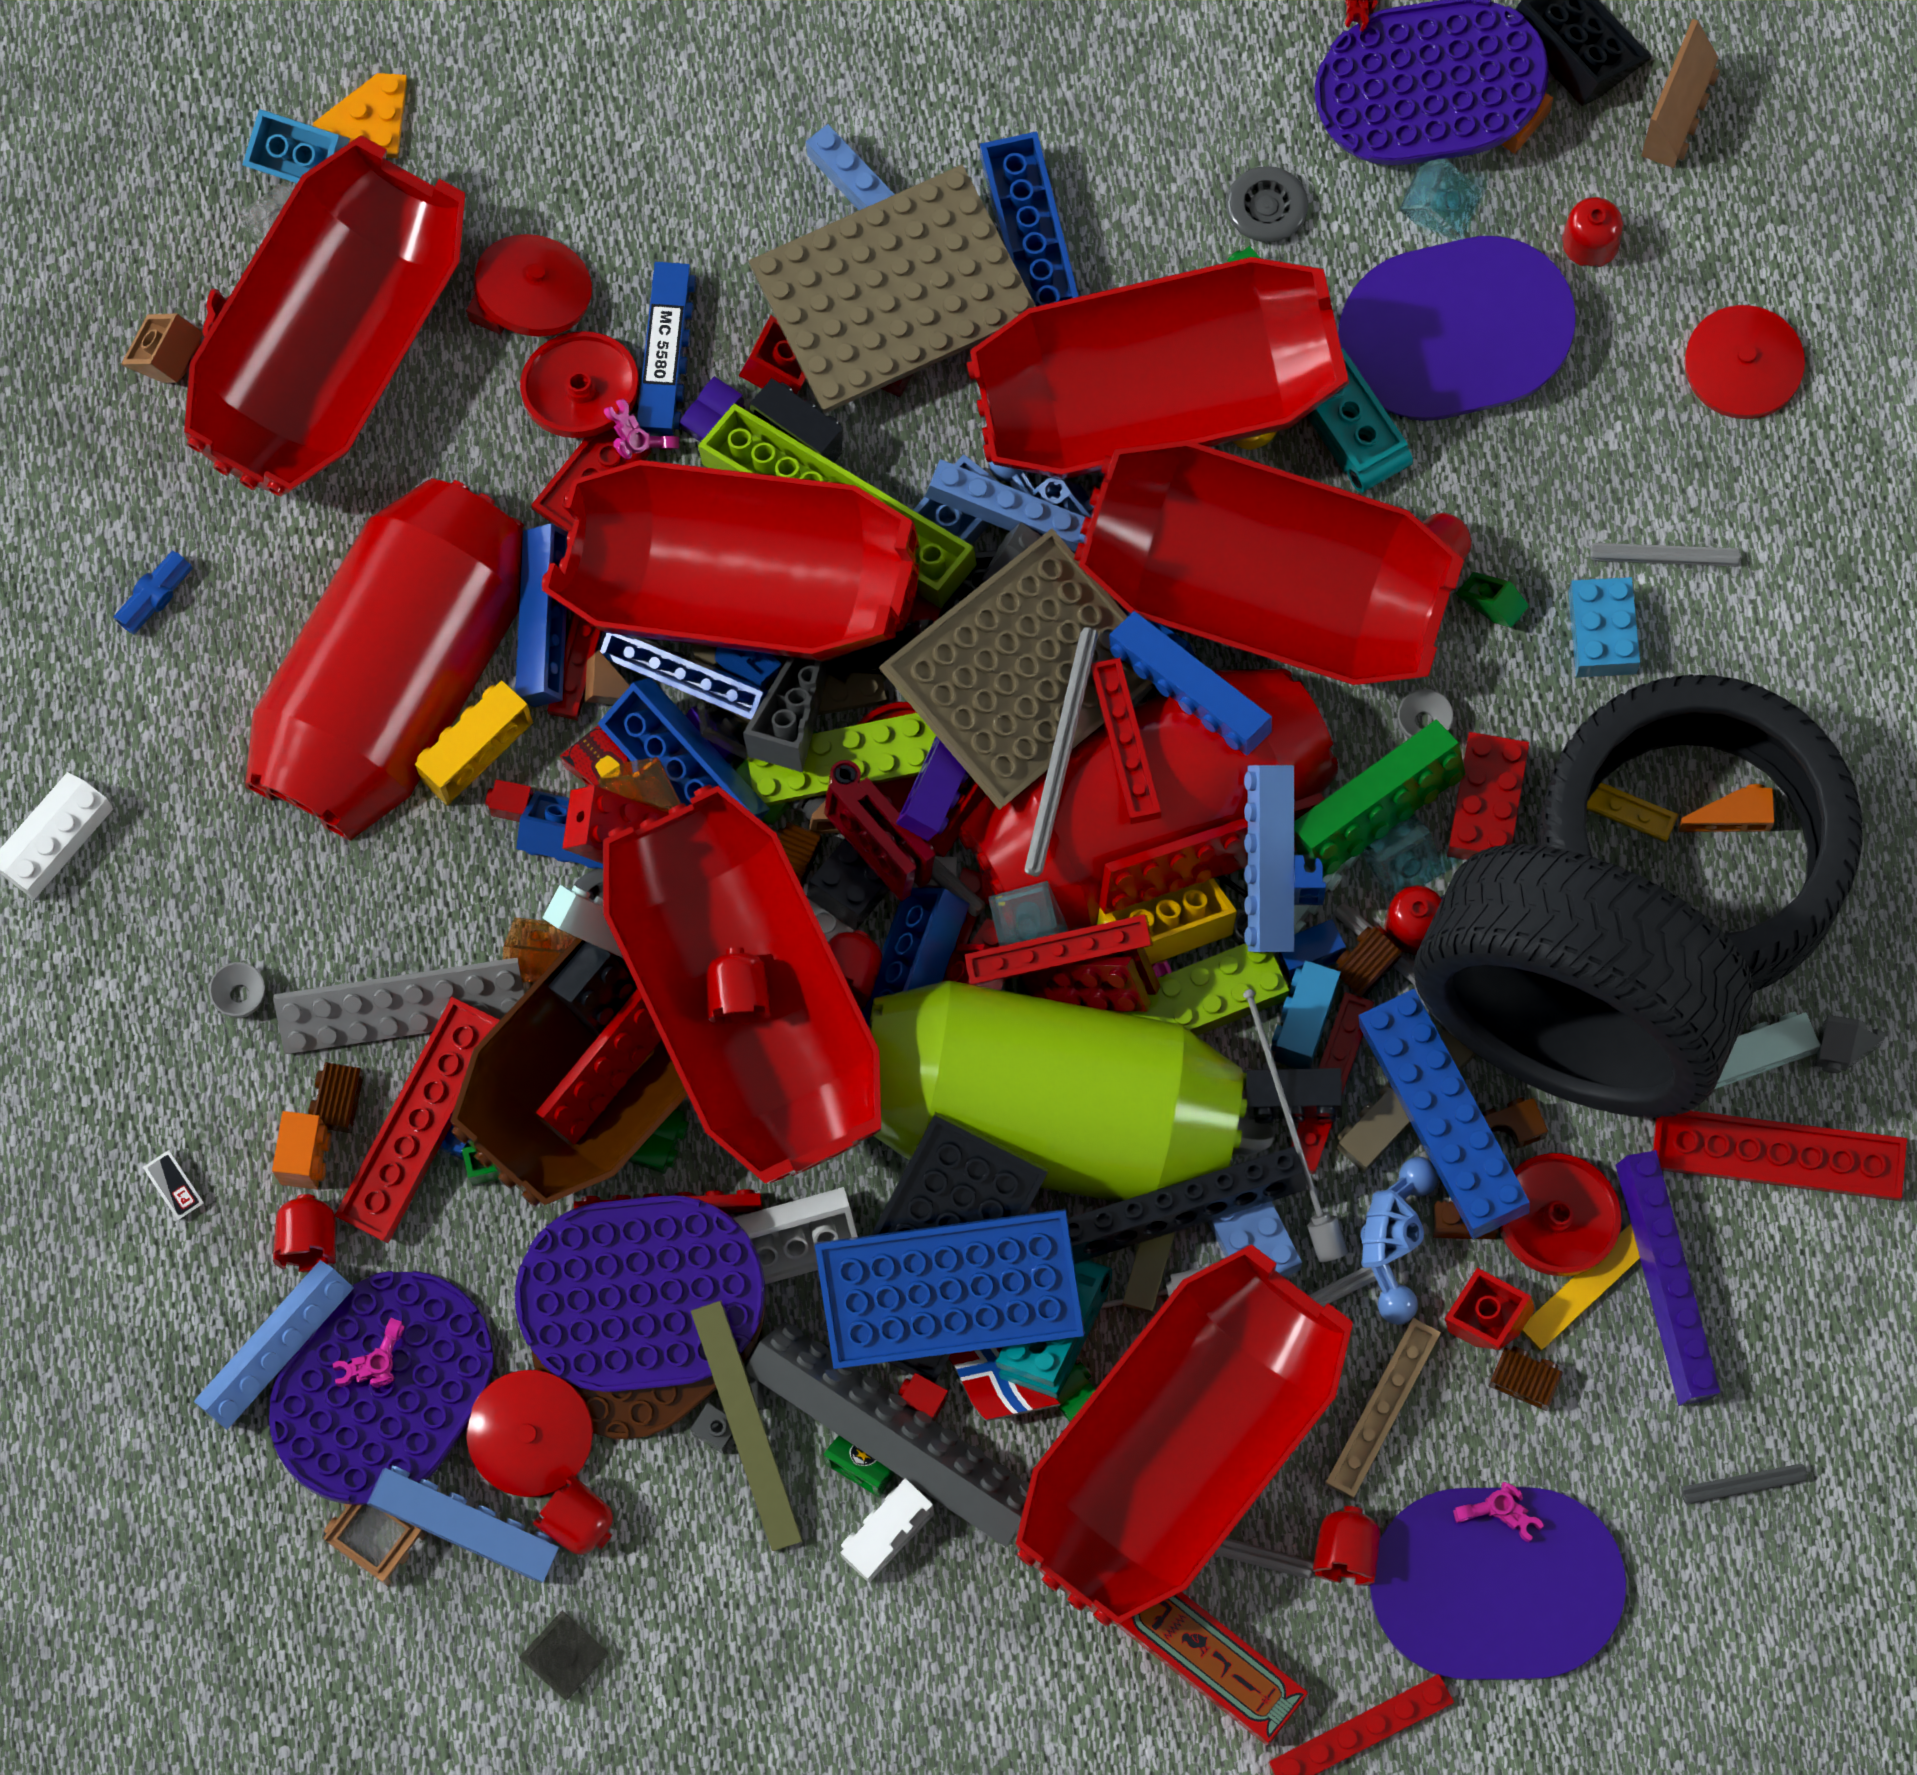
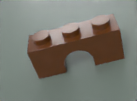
M1524 1097L1517 1098L1507 1104L1508 1108L1500 1111L1492 1108L1482 1112L1492 1133L1497 1131L1507 1133L1513 1139L1517 1149L1543 1140L1548 1134V1129L1534 1098L1526 1101Z

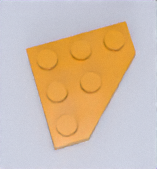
M377 73L313 122V126L350 138L349 143L362 135L387 149L386 158L398 159L407 76Z

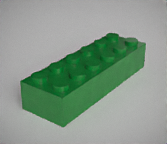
M1437 719L1294 821V843L1297 854L1303 855L1305 864L1312 872L1316 870L1315 861L1316 858H1319L1323 866V878L1328 874L1335 873L1344 862L1351 857L1360 855L1365 847L1373 841L1386 836L1391 828L1401 821L1408 820L1420 807L1433 802L1438 794L1449 786H1455L1461 781L1466 773L1459 742Z

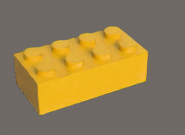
M502 680L496 686L491 685L482 695V700L475 706L471 705L465 709L460 716L461 720L455 726L447 727L440 734L439 741L432 748L427 747L417 757L415 766L422 783L447 806L533 724L527 703Z
M1214 878L1204 883H1197L1182 888L1177 892H1170L1155 897L1150 901H1143L1128 906L1123 910L1104 914L1100 908L1097 925L1144 914L1147 915L1153 946L1144 949L1150 963L1154 964L1231 936L1237 910Z

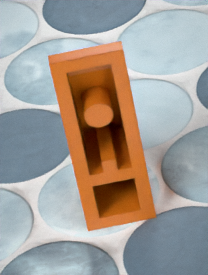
M1762 784L1747 785L1746 788H1741L1682 817L1678 830L1679 832L1771 831L1774 825L1773 788H1764Z

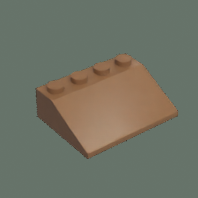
M1692 19L1652 114L1641 155L1672 168H1675L1678 159L1684 160L1690 145L1685 142L1688 134L1694 136L1700 119L1695 118L1699 109L1705 110L1710 97L1706 90L1709 85H1715L1720 73V69L1716 68L1718 55L1698 20Z

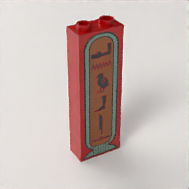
M1183 1592L1117 1625V1627L1267 1747L1308 1695L1305 1689Z

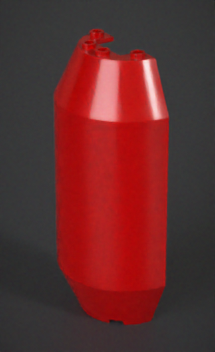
M362 135L301 176L190 361L184 433L188 439L186 444L191 449L202 453L211 460L216 471L226 476L229 474L236 476L240 479L239 482L243 486L251 490H255L258 487L282 497L283 494L291 492L349 452L460 261L465 192L440 178L436 185L433 186L386 160L387 149Z
M1255 257L1028 308L971 349L972 361L967 362L970 379H976L980 389L981 399L976 400L980 418L985 417L987 427L982 428L985 441L983 447L987 463L993 462L994 465L1063 480L1101 472L1105 456H1112L1115 449L1184 440L1211 447L1289 429L1349 384L1324 269Z
M1188 440L1115 449L1112 456H1105L1101 468V473L1105 475L1100 489L1096 487L1093 489L1089 505L1094 506L1091 518L1087 516L1084 518L1080 534L1085 535L1084 542L1078 543L1073 560L1079 561L1078 566L1130 614L1135 611L1148 621L1351 685L1429 676L1437 647L1434 646L1450 592L1456 588L1464 559L1410 511Z
M638 460L572 481L571 488L565 495V508L575 521L572 530L567 535L565 557L561 559L559 568L555 563H550L547 573L542 578V591L604 633L826 661L896 637L895 632L904 629L909 619L917 590L919 564L915 563L916 557L914 555L916 548L919 547V541L912 520L856 485Z
M435 478L423 482L370 517L253 711L245 787L271 801L276 796L319 818L324 828L349 841L408 799L421 779L415 766L418 755L427 747L432 748L439 741L440 734L447 727L452 726L519 611L524 524L516 518L509 517L502 510L494 506L495 501L488 495L483 493L476 495L470 492L465 484L457 480L449 483Z
M1283 668L1212 670L1272 716V732L1248 756L1239 749L1234 750L1229 747L1221 735L1207 730L1199 718L1193 714L1185 713L1178 702L1170 696L1165 697L1160 694L1134 707L1161 810V818L1136 824L1130 823L1105 723L1102 724L1071 750L1043 872L1038 877L1026 874L1024 869L1048 770L1000 810L986 795L960 827L959 838L966 850L971 849L973 855L976 854L983 871H989L993 879L990 883L995 895L998 898L1002 897L1005 902V906L1002 909L1004 914L1001 915V918L1008 931L1013 930L1016 936H1049L1097 925L1105 864L1245 818L1244 809L1246 803H1248V790L1245 788L1244 778L1246 772H1248V766L1294 765V801L1318 793L1322 794L1338 774V761L1330 750L1333 742L1316 704L1300 681L1294 682L1291 672Z
M707 785L694 792L695 797L690 799L691 805L686 806L685 803L676 805L668 810L669 815L659 820L657 817H652L639 824L641 828L636 831L632 826L626 829L625 825L608 832L609 837L603 840V915L706 1134L765 1184H771L789 1175L794 1176L822 1164L859 1145L860 1141L874 1136L881 1130L880 1051L776 832L720 786L712 788L711 785ZM729 948H744L745 953L759 957L765 964L767 971L771 1016L765 1019L763 1014L755 1015L756 1022L725 1024V1018L717 1017L716 1022H710L707 1009V968L712 960L718 956L725 955V950Z
M1252 1244L1181 1281L1033 1468L1015 1543L1019 1550L1016 1556L1028 1566H1034L1044 1575L1041 1579L1042 1582L1055 1592L1060 1588L1069 1595L1067 1601L1081 1612L1084 1608L1088 1609L1106 1627H1109L1110 1624L1118 1625L1185 1591L1336 1397L1353 1321L1329 1303L1322 1307L1275 1271L1277 1263Z

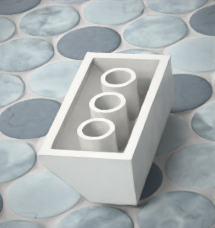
M67 772L0 848V874L35 900L113 810L112 805L104 795L86 781Z
M844 1187L733 1218L748 1234L758 1252L763 1267L765 1284L818 1270L815 1243L858 1237Z

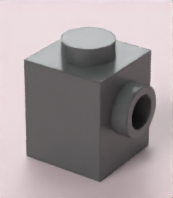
M707 1403L690 1430L692 1435L720 1453L725 1454L728 1448L733 1450L736 1447L726 1414Z

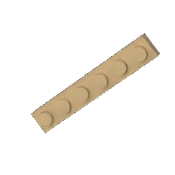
M1415 1318L1412 1319L1325 1485L1354 1499L1441 1332Z

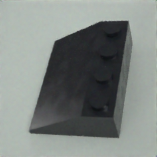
M1521 0L1515 9L1525 17L1540 35L1546 51L1549 71L1553 77L1565 87L1581 106L1603 96L1652 57L1599 0Z

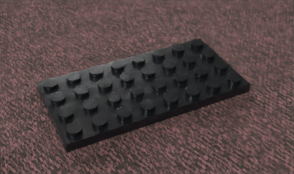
M935 1112L870 1235L1026 1215L1049 1169ZM825 1320L822 1326V1330L828 1332L827 1323ZM950 1354L891 1361L888 1363L912 1375L917 1373L935 1383Z

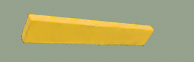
M1632 1225L1627 1226L1619 1234L1613 1249L1597 1266L1587 1272L1575 1275L1530 1317L1521 1332L1540 1351L1550 1344L1640 1259Z

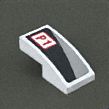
M169 1150L143 1166V1169L177 1220L204 1203Z

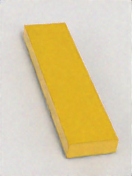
M1604 783L1599 784L1589 801H1587V810L1666 843L1679 815Z

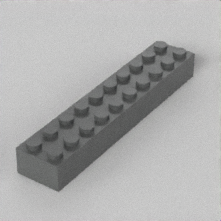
M784 1321L760 1341L745 1368L747 1374L903 1479L906 1478L912 1485L1003 1546L1007 1547L1017 1537L1029 1482L1022 1481L1013 1475L1009 1468L1002 1464H997L985 1456L981 1449L970 1446L961 1440L954 1431L945 1429L934 1422L925 1412L916 1411L906 1405L905 1399L900 1395L892 1394L880 1386L876 1379L865 1376L856 1370L854 1366L833 1369L832 1356L828 1348L824 1344L813 1341L804 1335L797 1326Z

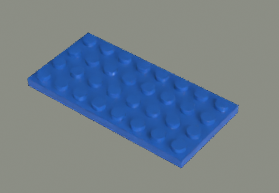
M1066 1209L815 1243L833 1369L1085 1335Z

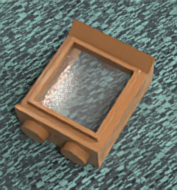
M344 1504L345 1510L340 1517L337 1518L335 1516L324 1530L326 1535L323 1539L388 1587L391 1583L389 1577L398 1564L403 1565L408 1560L410 1548L418 1538L423 1540L426 1535L421 1529L369 1505Z

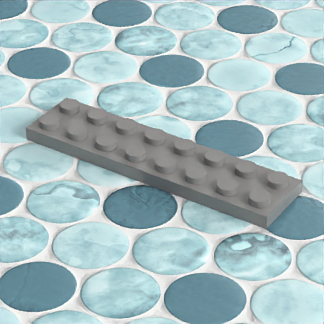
M517 957L274 994L273 1001L284 1054L433 1032L451 997L501 1020L525 992Z

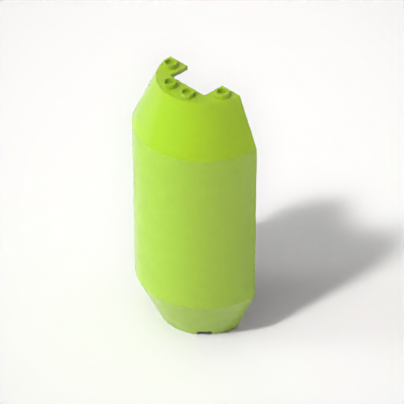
M949 980L873 999L869 1029L880 1051L881 1130L874 1136L909 1161L934 1113L937 1112L1048 1168V1174L1040 1188L1114 1202H1121L1232 1166L1230 1160L1233 1148L1239 1149L1242 1137V1130L1237 1129L1239 1117L1244 1118L1247 1107V1100L1242 1099V1092L1245 1090L1247 1073H1244L1240 1066L1181 1024Z

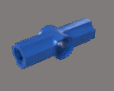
M172 550L151 574L147 573L139 579L133 589V595L113 616L115 621L129 633L135 635L155 611L160 612L171 601L174 589L193 569L192 565L179 553Z

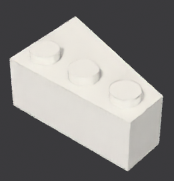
M905 1478L899 1486L895 1487L887 1495L885 1502L879 1509L873 1510L863 1521L864 1526L858 1533H851L841 1544L843 1548L840 1552L841 1557L870 1583L935 1515L933 1504Z

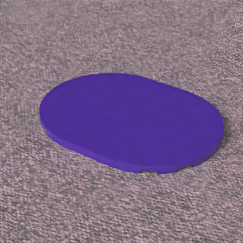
M1438 0L1384 9L1368 15L1369 22L1364 32L1360 31L1359 24H1356L1348 31H1343L1331 44V49L1323 62L1320 63L1315 81V101L1321 122L1337 145L1353 156L1368 162L1382 165H1407L1478 154L1495 148L1511 139L1529 123L1540 107L1547 89L1549 66L1540 35L1525 17L1515 9L1494 3L1491 0Z
M1476 236L1399 254L1374 267L1357 283L1350 293L1342 310L1338 336L1341 349L1343 348L1387 413L1407 417L1410 420L1434 421L1511 404L1541 389V386L1553 375L1557 374L1567 358L1575 335V306L1571 290L1563 274L1543 253L1515 239L1501 236Z
M675 1195L587 1204L560 1215V1217L543 1228L530 1244L519 1267L515 1286V1308L520 1330L526 1343L541 1363L557 1377L580 1388L602 1392L684 1385L712 1376L691 1310L722 1300L741 1355L758 1329L765 1303L763 1267L758 1252L748 1234L731 1216L712 1204L691 1197Z
M387 1271L370 1275L369 1278L352 1285L354 1289L278 1374L271 1393L269 1427L274 1447L280 1460L292 1477L309 1491L322 1498L343 1504L367 1505L384 1468L391 1470L392 1465L409 1472L408 1478L420 1483L421 1479L427 1480L443 1463L466 1429L474 1402L491 1383L494 1354L492 1340L484 1318L477 1306L465 1293L453 1284L431 1274L418 1271ZM390 1318L403 1322L402 1326H405L401 1338L396 1341L391 1352L393 1355V1368L390 1373L394 1376V1381L379 1388L370 1385L372 1378L357 1383L356 1379H353L345 1387L336 1385L335 1379L343 1378L346 1375V1370L335 1371L333 1363L345 1361L350 1364L352 1363V1358L369 1355L375 1351V1348H380Z
M1516 1487L1521 1491L1523 1498L1521 1501L1514 1498L1515 1502L1528 1509L1526 1514L1528 1517L1539 1518L1544 1525L1540 1530L1534 1525H1527L1526 1530L1533 1539L1530 1542H1526L1521 1538L1517 1527L1512 1530L1501 1519L1494 1516L1489 1517V1514L1464 1522L1456 1523L1453 1510H1456V1507L1485 1502L1486 1498L1493 1492L1501 1490V1488H1455L1426 1495L1402 1510L1388 1525L1379 1540L1375 1582L1369 1585L1376 1619L1387 1638L1401 1655L1420 1668L1427 1670V1672L1434 1675L1439 1674L1440 1677L1468 1681L1539 1680L1569 1673L1592 1659L1603 1648L1616 1629L1624 1607L1626 1578L1622 1557L1615 1540L1602 1521L1587 1507L1564 1494L1541 1488Z

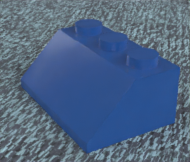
M535 791L520 817L516 849L525 851L530 855L553 857L560 862L571 861L584 864L591 869H603L602 863L562 849L570 798Z

